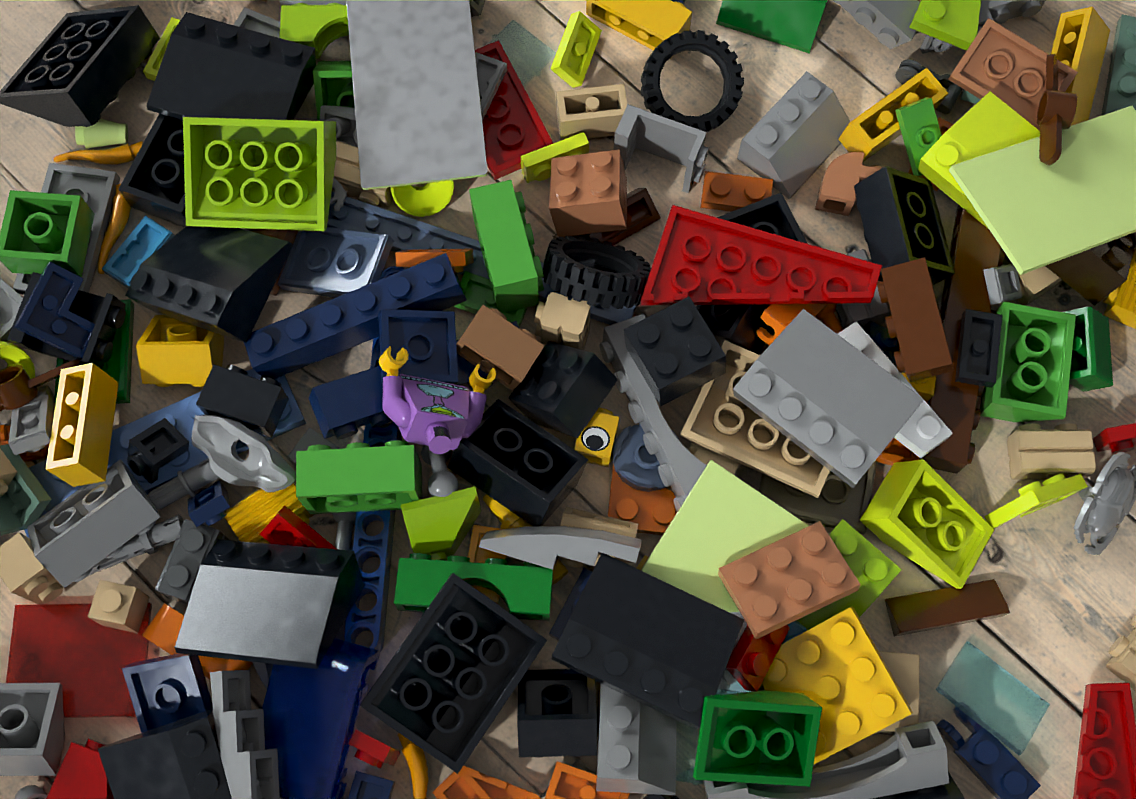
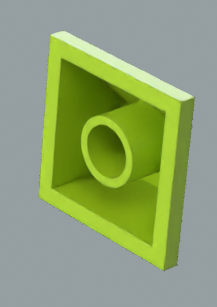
M475 486L454 491L446 497L433 496L401 504L413 553L428 554L432 556V560L447 561L446 556L455 554L482 511Z

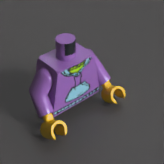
M389 346L379 358L380 367L387 372V376L383 377L382 407L384 413L398 426L404 440L409 443L426 445L434 454H444L449 450L457 449L461 438H468L481 423L487 399L484 391L489 388L495 379V369L492 367L487 379H484L478 373L480 364L476 365L469 377L470 386L473 388V391L469 392L468 387L404 374L398 376L399 369L408 360V352L405 348H401L396 355V360H394L391 356V346Z

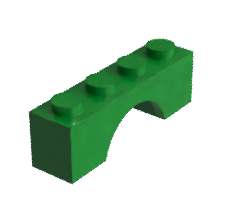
M411 553L409 558H399L394 604L398 611L424 613L451 573H454L471 586L484 587L497 593L506 603L510 614L517 619L550 621L553 583L552 569L526 561L523 562V566L508 565L507 560L498 558L485 559V563H472L470 558L464 556H448L447 561L432 560L431 555L424 553Z

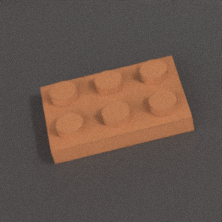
M988 18L948 80L980 100L991 91L1040 130V125L1037 124V112L1042 94L1046 90V58L1049 54ZM1057 60L1058 91L1065 92L1078 72Z
M820 521L720 567L718 571L720 579L755 639L763 637L858 591L860 587L858 579Z

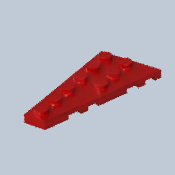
M672 205L640 306L673 305L687 297L691 298L694 305L871 303L882 265Z

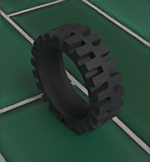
M687 30L670 36L654 49L643 68L641 95L644 96L646 109H649L651 113L704 132L717 128L735 111L743 94V91H741L744 85V77H741L743 69L741 63L737 64V54L735 51L730 52L728 49L730 45L727 42H720L717 40L718 36L712 33L706 35L705 31L697 30L692 32ZM683 51H699L711 57L719 66L724 79L723 94L718 105L709 113L700 116H685L673 110L664 100L660 89V73L666 61L673 55Z
M565 236V238L557 237L556 240L552 239L549 243L544 259L542 278H544L546 284H550V288L554 291L560 290V294L566 297L571 295L575 301L581 302L585 300L588 305L592 306L598 303L602 308H610V305H612L616 309H623V306L632 308L634 305H640L651 268L650 264L645 262L642 256H636L637 253L632 250L625 251L623 246H613L612 242L608 241L602 243L597 238L592 237L590 240H587L584 236H577V239L573 236Z

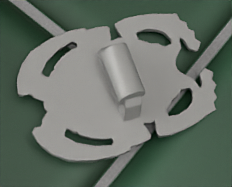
M1118 452L1113 455L1100 472L1094 487L1092 488L1087 485V488L1079 491L1084 504L1074 525V534L1078 543H1084L1083 533H1091V546L1088 544L1085 546V551L1088 554L1100 555L1118 530L1115 526L1123 521L1125 515L1129 514L1136 500V465H1133L1131 469L1127 468L1129 466L1127 463L1128 458H1131V455L1128 453Z

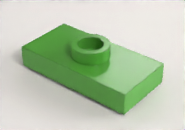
M928 97L895 110L911 169L915 176L922 175L918 171L920 159L942 136L932 98Z

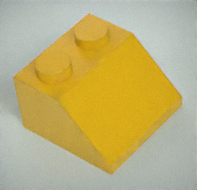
M154 315L136 344L142 384H155L158 387H169L174 384H191L195 387H203L213 365L215 364L220 367L223 365L224 335L164 315Z

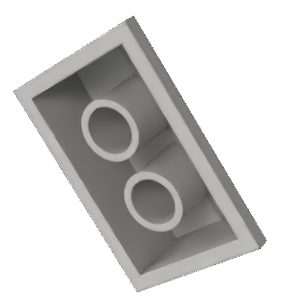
M806 71L742 139L737 159L761 178L773 179L772 186L790 199L841 144L838 139L850 123V120L834 91Z
M120 459L107 469L106 481L84 485L29 525L27 530L34 556L65 588L72 582H79L86 578L92 571V568L103 559L117 555L124 547V544L135 535H142L154 526L156 520L160 518V515L152 500Z
M0 683V776H56L65 740L63 689L61 683Z
M600 683L596 791L675 795L676 720Z

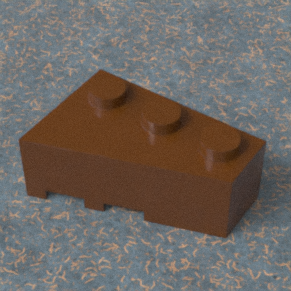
M925 257L880 269L883 281L877 282V288L882 304L889 302L892 315L885 317L890 338H898L900 351L894 352V357L899 374L906 372L909 381L913 382L955 371Z

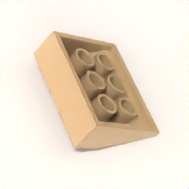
M724 340L721 348L726 355V373L703 385L680 436L818 498L830 470L734 396L733 388L760 355Z

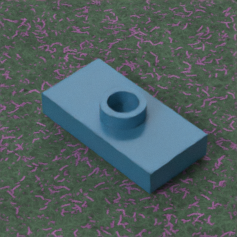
M145 215L103 266L102 270L129 288L131 279L137 273L141 263L175 235Z

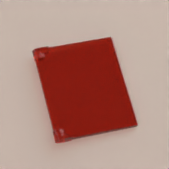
M151 603L147 604L139 633L102 626L88 618L92 604L15 605L6 683H61L64 718L136 717L122 668L130 663L147 660L149 640L144 638L142 634L151 622Z

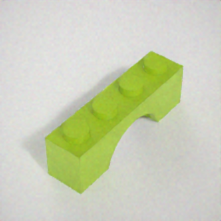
M296 3L294 5L281 6L279 38L314 47L316 59H320L323 51L334 40L349 35L347 5L339 3H329L327 5Z

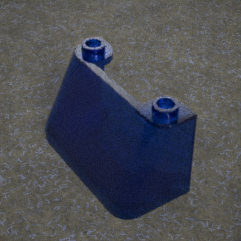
M334 639L318 669L273 664L262 709L264 712L265 750L277 749L280 799L344 798L347 783L341 780L346 776L348 769L345 768L350 748L348 743L354 732L362 696L368 690L369 684L366 682L370 670H376L381 650Z

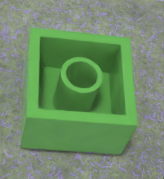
M10 190L0 232V261L12 273L32 274L35 272L42 274L47 263L52 262L82 277L95 215L80 195Z

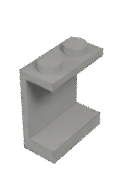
M629 104L616 129L614 150L620 149L625 170L635 148L686 166L682 189L686 193H689L693 182H700L706 167L705 160L709 147L704 146L707 132Z

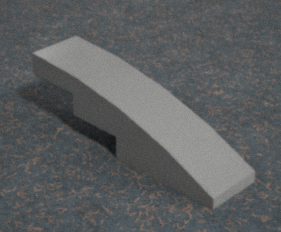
M525 526L487 531L481 539L479 547L553 570L558 556L594 566L599 552L636 563L642 540L603 530L567 526Z
M250 670L210 672L213 716L220 757L232 799H280L277 749L265 750L263 709L251 710Z

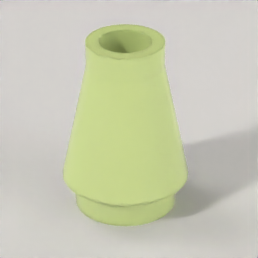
M100 119L90 127L75 126L76 144L85 145L86 149L127 144L128 125Z

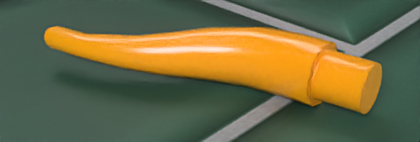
M143 141L131 145L127 143L105 150L68 152L55 156L54 162L85 160L97 164L110 165L134 161L143 145Z
M121 183L116 185L112 217L101 245L98 261L99 274H104L102 268L106 264L111 248L124 231L130 217L131 207L119 191Z
M398 733L397 736L403 747L401 751L411 772L413 799H426L429 779L424 751Z

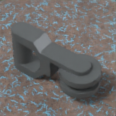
M903 60L896 71V79L901 84H904L926 67L914 60ZM929 70L949 93L936 110L943 114H949L963 88L948 80L949 74L940 76Z

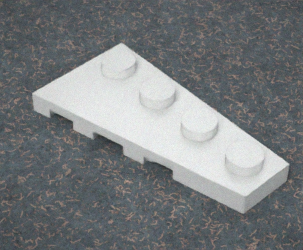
M857 321L838 333L839 336L920 396L901 373L899 374L895 365ZM924 400L894 438L918 457L922 458L946 441L953 433Z

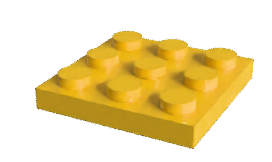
M853 606L781 644L762 682L765 691L803 693L822 707L814 764L913 713Z

